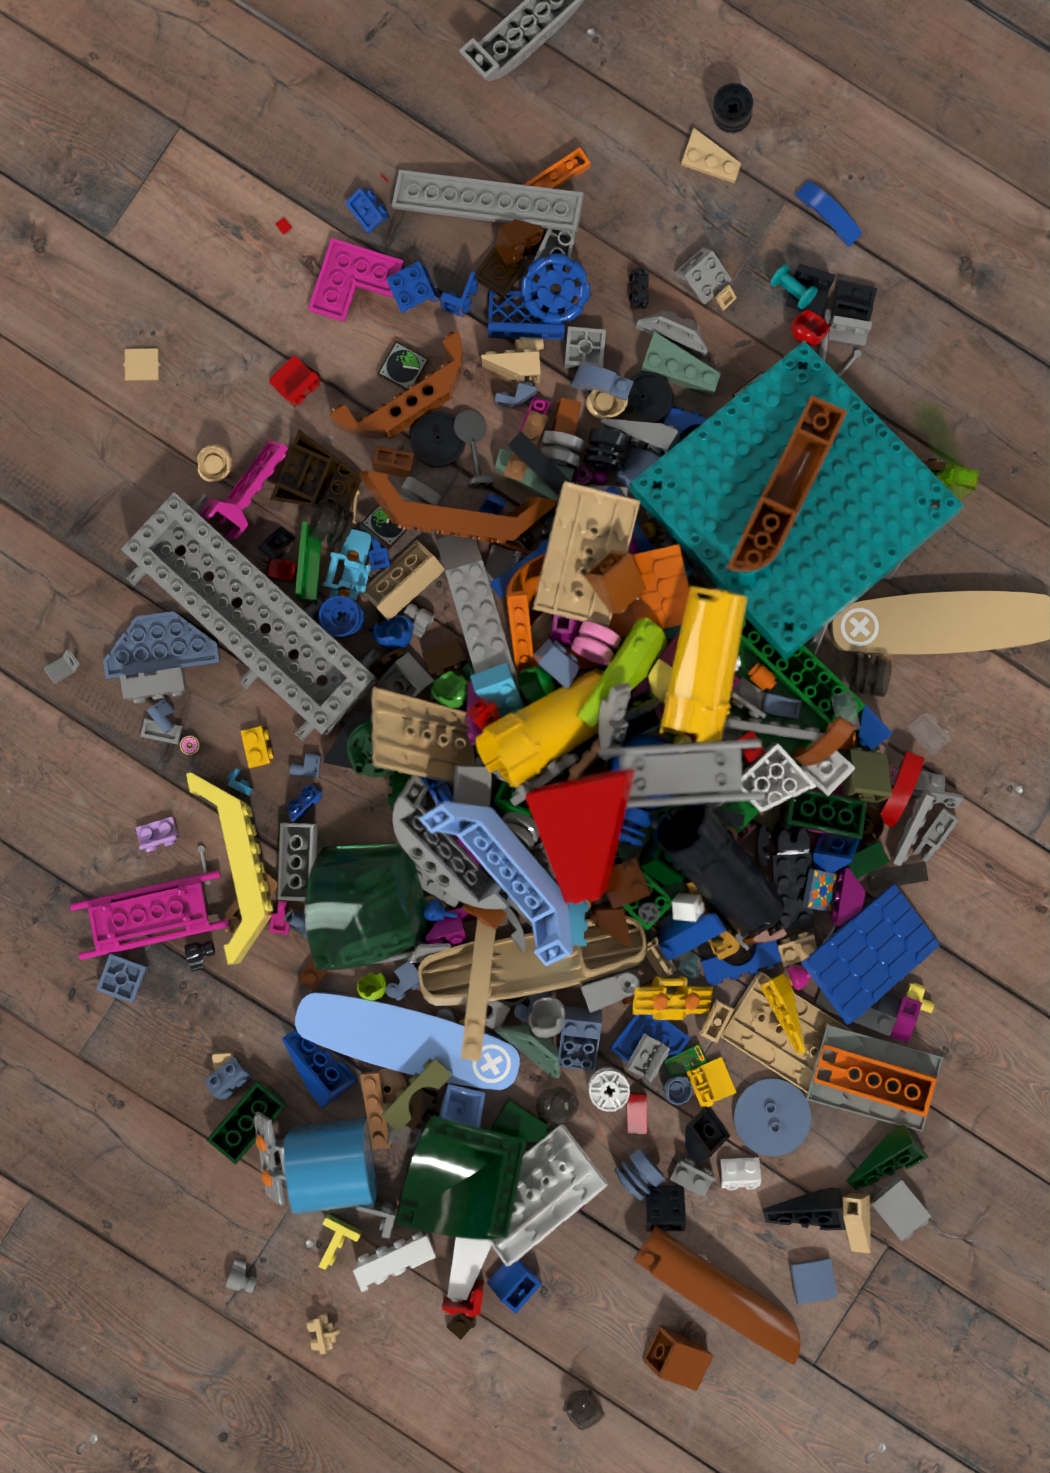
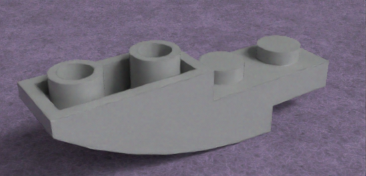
M627 682L612 687L609 697L602 699L599 714L601 749L622 748L628 726L623 717L632 687ZM616 756L603 757V759L607 760Z

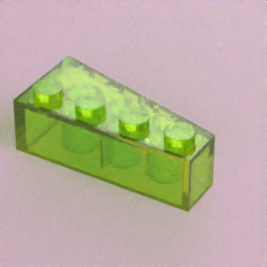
M946 462V470L940 474L939 480L961 501L976 490L980 471Z

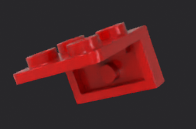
M292 356L269 379V383L295 408L297 405H301L311 392L318 389L321 380L297 356Z

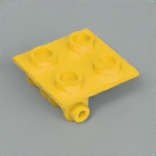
M722 1057L686 1071L701 1108L712 1106L714 1102L737 1093Z

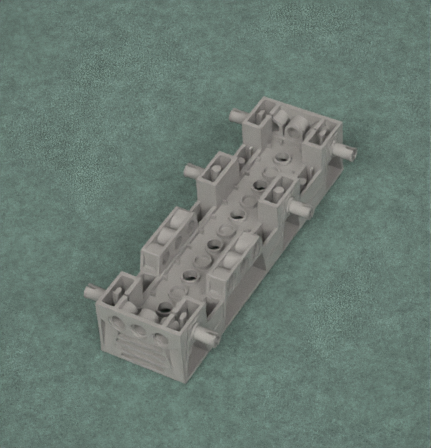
M174 492L121 548L138 565L126 579L134 586L145 574L154 579L249 667L246 674L238 680L243 687L248 689L257 677H260L306 720L295 732L302 741L314 729L328 736L378 682L370 672V668L379 659L380 655L372 648L362 661H357L314 621L315 618L313 617L321 609L322 601L317 598V602H311L306 609H301L199 515L202 507L209 499L205 494L193 506H189ZM179 546H185L186 553L182 556L176 554V549ZM213 572L214 579L211 582H206L204 579L205 573ZM237 597L243 601L242 606L239 608H235L232 605L233 600ZM265 623L271 626V631L268 634L261 632V626ZM293 649L299 651V657L296 660L289 658V652ZM324 675L327 677L328 682L325 686L318 685L317 679L319 676Z

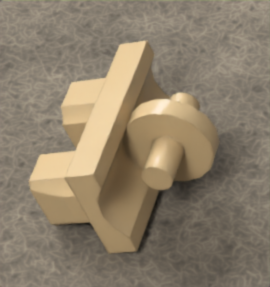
M322 1313L307 1322L308 1331H316L317 1336L311 1339L312 1350L320 1351V1354H326L328 1350L334 1348L335 1336L340 1334L339 1328H333V1323L329 1322L327 1313Z

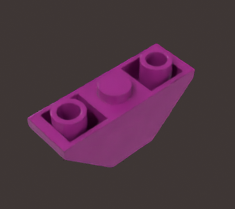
M841 868V871L838 872L837 883L839 885L838 890L834 893L835 909H832L830 916L834 926H841L863 909L865 890L859 881L855 879L850 868Z

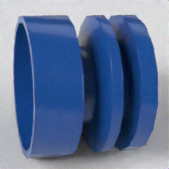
M334 596L322 604L319 611V621L322 628L328 634L349 637L361 629L364 622V612L356 600L345 596ZM341 612L345 614L347 613V616L345 617L346 621L340 620Z
M635 807L626 808L619 841L628 845L642 846L643 842L635 839L636 835L646 836L645 833L639 830V827H649L654 815Z

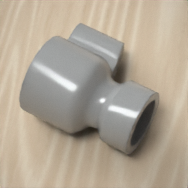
M412 602L407 606L403 614L414 620L413 634L422 639L435 617V614L425 608L418 609L417 605Z
M234 1260L226 1288L236 1291L245 1289L246 1292H253L257 1278L245 1276V1261Z

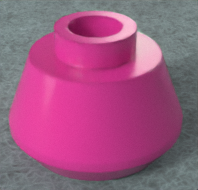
M790 965L787 969L794 989L801 990L809 983L808 979H811V976L803 965Z

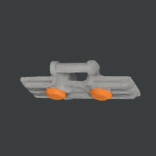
M257 1111L255 1112L254 1124L257 1136L256 1145L259 1149L262 1180L265 1184L266 1195L282 1206L285 1205L282 1179L286 1180L284 1139L276 1140L274 1138L271 1119ZM274 1152H280V1159L274 1158Z

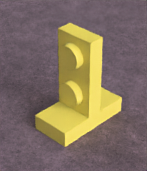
M327 1214L322 1225L336 1232L319 1265L324 1270H326L328 1265H333L337 1257L334 1252L337 1247L341 1249L345 1241L343 1235L357 1242L362 1230L330 1214Z

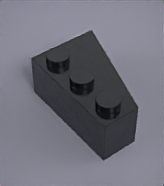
M354 710L323 763L353 769V765L350 763L347 755L349 736L357 726L371 720L372 714Z

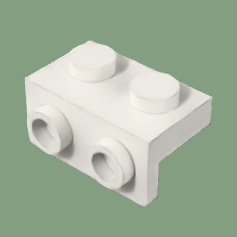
M759 1157L720 1159L722 1188L727 1190H736L739 1187L756 1189L760 1186L761 1170Z

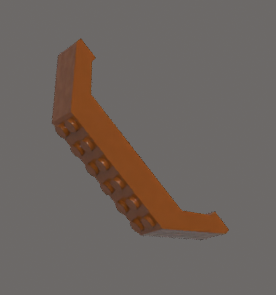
M360 471L359 475L390 522L397 524V528L413 530L416 527V531L432 533V530L435 529L434 533L451 536V532H453V536L470 538V535H472L471 539L488 541V537H490L489 541L506 544L507 540L514 541L556 505V500L526 496L524 503L508 515L502 516L415 503L402 499L389 482L388 474Z

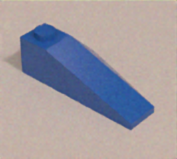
M672 912L660 919L658 945L663 955L670 961L725 932L726 929L716 913H703L697 921L674 919Z
M297 1030L282 1038L309 1093L321 1108L335 1101L358 1081L345 1064L335 1061L330 1057L331 1054L329 1052H323L316 1047V1043L303 1038Z

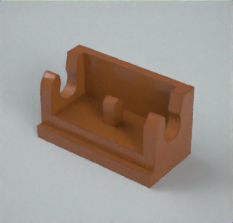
M562 397L558 399L551 431L575 436L581 402Z
M376 446L372 462L373 471L407 478V476L411 477L414 453Z

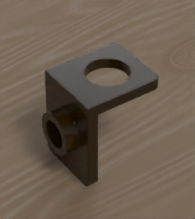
M538 519L515 540L523 549H527L542 536V531L548 529V527Z

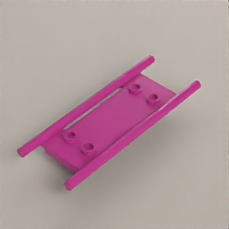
M220 870L71 903V911L88 908L94 945L96 946V949L78 953L79 959L84 960L230 927L229 919L209 923L202 882L221 878ZM185 926H186V929H182V930H177V931H173V932H168V933H164V934H159V935H155V936H151V937H146V938H142V939H137V940H133V941H128V942H124V943H120V942H119V941H123V940H128V939H132V938H136V937H141V936H145V935H150V934L159 933V932L168 931V930H172V929L181 928V927H185Z

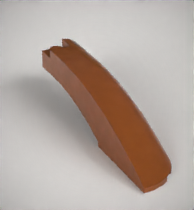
M655 1225L635 1255L634 1261L733 1330L792 1365L796 1363L800 1352V1335L795 1322L787 1312Z

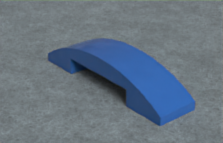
M808 180L795 193L808 208L814 209L836 231V235L848 247L862 235V231L848 213L832 197Z

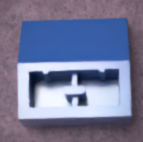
M518 1259L510 1266H506L503 1263L487 1281V1284L498 1298L516 1314L542 1285V1279Z

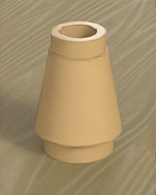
M519 337V339L515 340L516 353L524 352L526 349H534L535 352L544 349L543 339Z

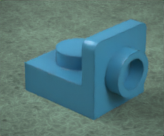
M238 768L235 771L232 770L227 778V781H229L228 786L251 796L254 790L250 787L251 783L240 779L239 782L237 781L242 770Z

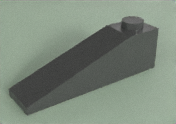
M820 989L814 1006L840 1016ZM886 993L853 1022L890 1036L897 1019L900 998Z

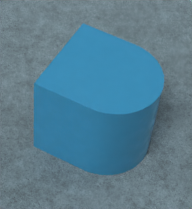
M367 1117L294 1126L288 1131L284 1140V1166L288 1197L294 1214L375 1203L378 1188Z

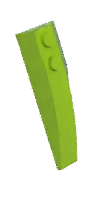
M647 617L635 622L577 714L578 718L590 727H594L599 722L602 699L609 697L612 687L627 682L632 686V691L650 673L668 644L659 626Z

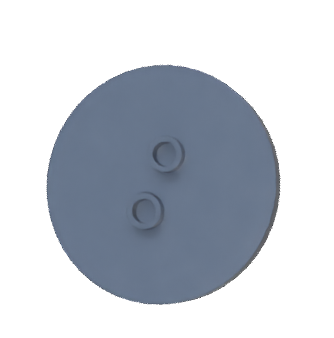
M765 1078L753 1082L742 1091L734 1107V1126L738 1136L748 1148L761 1155L782 1156L792 1152L803 1143L810 1130L811 1110L806 1097L795 1085L783 1079Z

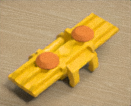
M685 976L679 978L654 977L652 987H635L632 1014H653L655 1020H683L685 1015L710 1013L713 987L688 986V980ZM662 986H677V990L673 991V994H666L667 988Z

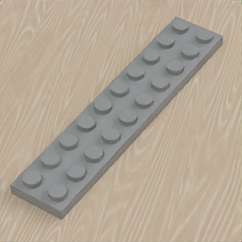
M399 170L392 207L398 210L508 223L516 219L542 226V228L577 232L584 193Z

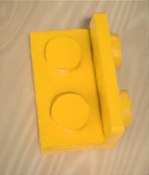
M261 725L242 730L241 736L248 767L254 768L271 764V759H274L272 747L269 748L267 740H270L268 729H264V726Z

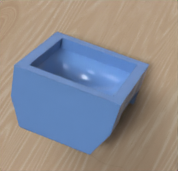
M448 1084L443 1095L439 1117L479 1128L485 1093Z

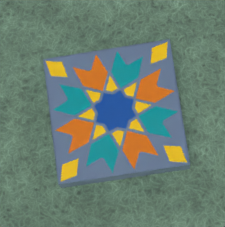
M809 869L802 907L831 912L838 874Z

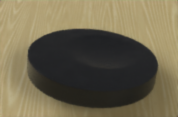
M653 372L640 373L630 378L629 380L634 382L628 395L627 407L622 412L624 418L627 421L661 423L671 412L674 403V393L667 380Z
M431 412L422 416L415 423L411 432V446L416 457L422 463L436 468L446 467L456 462L463 454L466 442L460 440L453 429L455 417L446 412Z

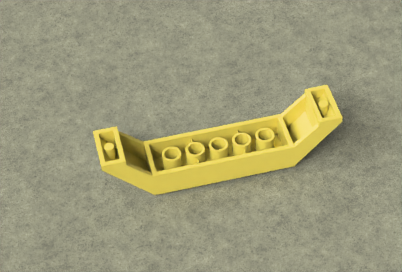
M187 773L190 793L203 796L218 808L242 916L241 924L229 944L224 945L228 964H239L271 918V911H274L272 900H268L267 896L269 885L267 880L264 881L263 878L265 867L263 862L259 860L261 849L259 843L255 842L254 836L257 835L256 827L254 824H251L250 817H253L252 809L250 806H247V803L193 773Z

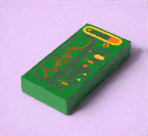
M697 1043L681 1051L679 1054L666 1058L664 1062L671 1077L695 1068L707 1062Z

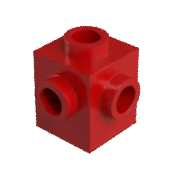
M485 697L475 702L466 711L483 732L484 728L502 718L497 712L499 707L493 700L489 702Z

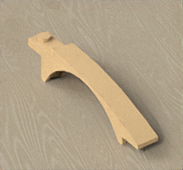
M479 918L477 919L461 1059L481 1061L496 930L481 923Z

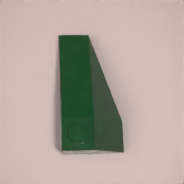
M903 1124L887 1134L846 1181L855 1190L877 1182L880 1176L889 1175L890 1177L895 1175V1170L905 1167L906 1170L927 1159L928 1155L913 1133Z

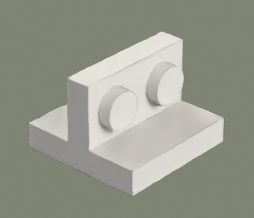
M837 751L816 765L800 767L817 786L815 789L821 790L827 796L855 770V767Z

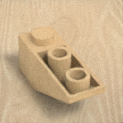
M850 1193L843 1197V1218L851 1251L870 1254V1195Z

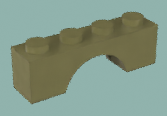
M437 1057L433 1060L429 1058L422 1066L424 1070L420 1074L416 1072L409 1079L411 1084L406 1089L402 1087L395 1094L397 1096L396 1100L393 1103L389 1101L382 1108L384 1112L381 1117L397 1132L412 1119L410 1098L413 1093L423 1087L440 1089L452 1076L453 1072Z

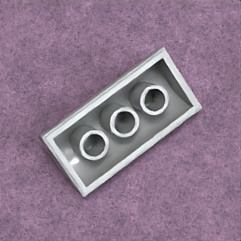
M280 823L277 900L315 901L318 824Z

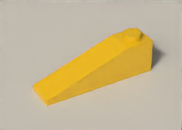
M783 973L762 984L760 988L797 1055H800L806 1051L794 991L792 989L793 984L790 978Z

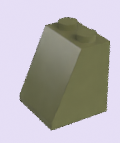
M853 747L846 751L844 758L855 767V770L842 782L841 796L875 803L892 797L887 754H880L881 751L869 750V752H866L858 747Z

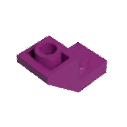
M905 996L902 997L897 1019L889 1037L908 1043L917 1022L922 1002Z

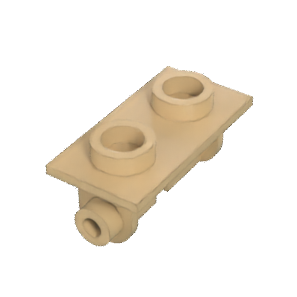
M657 937L646 943L645 955L658 976L665 978L672 975L677 968L672 960L668 961L658 945Z

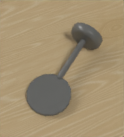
M466 410L456 416L453 429L460 440L471 443L477 475L468 479L467 486L470 489L488 487L494 483V480L489 474H481L476 442H479L485 436L487 425L479 413Z

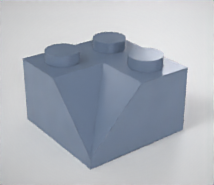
M548 639L533 656L539 665L565 688H568L580 668L576 663L578 659L570 652L567 655V651L557 640L552 642Z

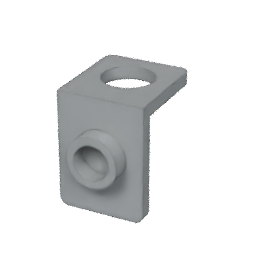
M68 649L63 657L46 666L44 671L53 683H57L76 672L80 663L70 649Z

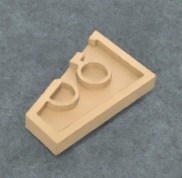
M693 128L681 166L735 183L741 163Z

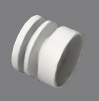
M612 1066L601 1067L590 1076L588 1082L589 1096L597 1108L609 1112L616 1111L626 1104L630 1095V1088L625 1075L619 1069ZM607 1086H610L611 1089H613L612 1094L604 1092L607 1090Z

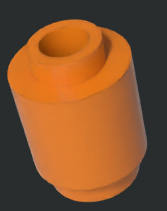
M757 663L747 673L750 679L763 691L765 689L769 691L777 683L774 680L776 676L763 664Z

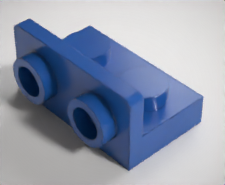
M359 188L345 204L366 232L371 233L383 220H389L390 216L387 213V208L376 199L377 196L370 188Z

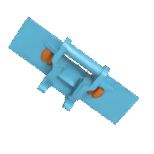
M347 528L340 554L331 552V561L326 581L322 585L331 588L329 598L345 596L357 600L359 592L365 593L368 576L372 567L366 565L372 541L370 534ZM341 560L344 561L345 567L342 579L338 585H335L333 581L338 561ZM341 612L340 620L346 621L345 617L347 616V613L345 614Z

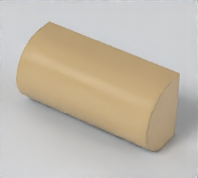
M716 999L699 1034L718 1043L734 1008Z

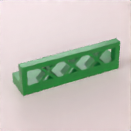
M302 521L295 594L297 601L317 602L323 529L309 528L308 522Z

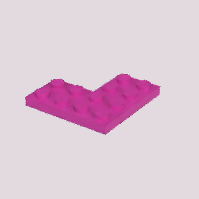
M331 238L308 311L345 323L356 287L393 298L386 278L401 271L404 261Z

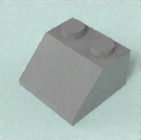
M408 652L398 659L377 683L384 690L417 698L434 680Z

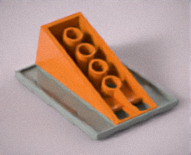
M827 1025L806 1100L899 1126L904 1124L907 1128L923 1132L943 1057Z

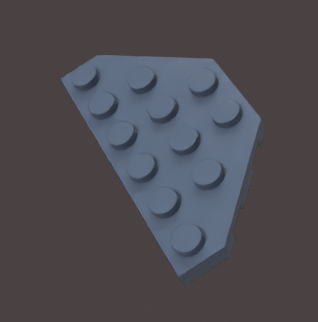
M174 611L135 617L128 629L115 643L110 653L103 659L105 678L107 680L120 678L122 675L128 677L143 672L145 674L156 672L157 670L221 663L218 643Z

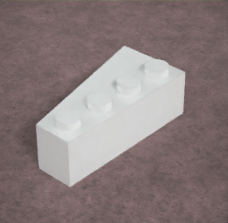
M420 1231L413 1234L411 1239L406 1241L405 1239H400L394 1242V1246L389 1248L383 1246L370 1256L367 1253L358 1257L353 1272L361 1292L368 1290L367 1285L371 1283L379 1285L385 1282L384 1280L389 1277L388 1275L398 1276L405 1272L408 1266L413 1269L436 1258V1251L429 1233Z

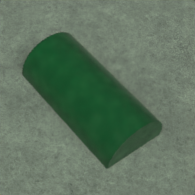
M809 789L800 795L785 800L783 823L861 840L867 801L834 794L827 796L823 792Z
M257 1080L206 1141L236 1165L256 1142L255 1112L262 1113L273 1122L287 1106V1103L271 1086L261 1080Z

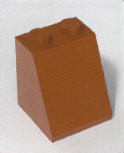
M612 550L584 575L611 613H623L628 609V605L632 601L638 600L647 589L630 553Z
M659 1325L643 1361L659 1378L697 1391L714 1355L704 1346Z

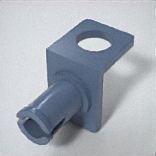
M298 910L296 914L289 911L284 917V921L290 924V927L304 938L318 943L327 928L325 925L314 921L302 910ZM318 927V934L316 936H312V931Z

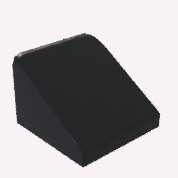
M373 605L363 611V624L370 632L375 624L379 625L384 621L382 615Z

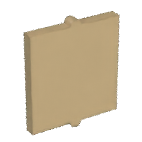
M125 349V363H123L125 367V381L159 380V367L161 366L159 363V349Z

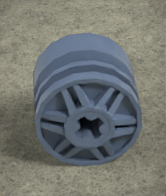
M638 1147L629 1155L633 1164L630 1166L623 1161L621 1164L626 1171L624 1172L619 1166L614 1171L624 1188L641 1201L644 1199V1195L640 1189L649 1194L650 1190L646 1185L648 1182L657 1187L666 1178L647 1154Z

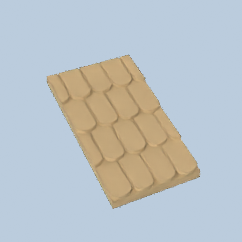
M569 482L563 483L535 595L534 610L583 622H593L604 627L610 625L612 613L608 611L584 575L612 550L628 552L640 501Z
M375 687L372 689L373 765L448 782V784L453 785L455 765H474V748L466 733V730L469 728L466 723L467 713L465 711Z
M761 971L757 972L734 1008L721 1038L808 1093L827 1025L849 1031L853 1030L794 993L806 1051L803 1054L797 1055L760 988L762 984L772 980V978Z

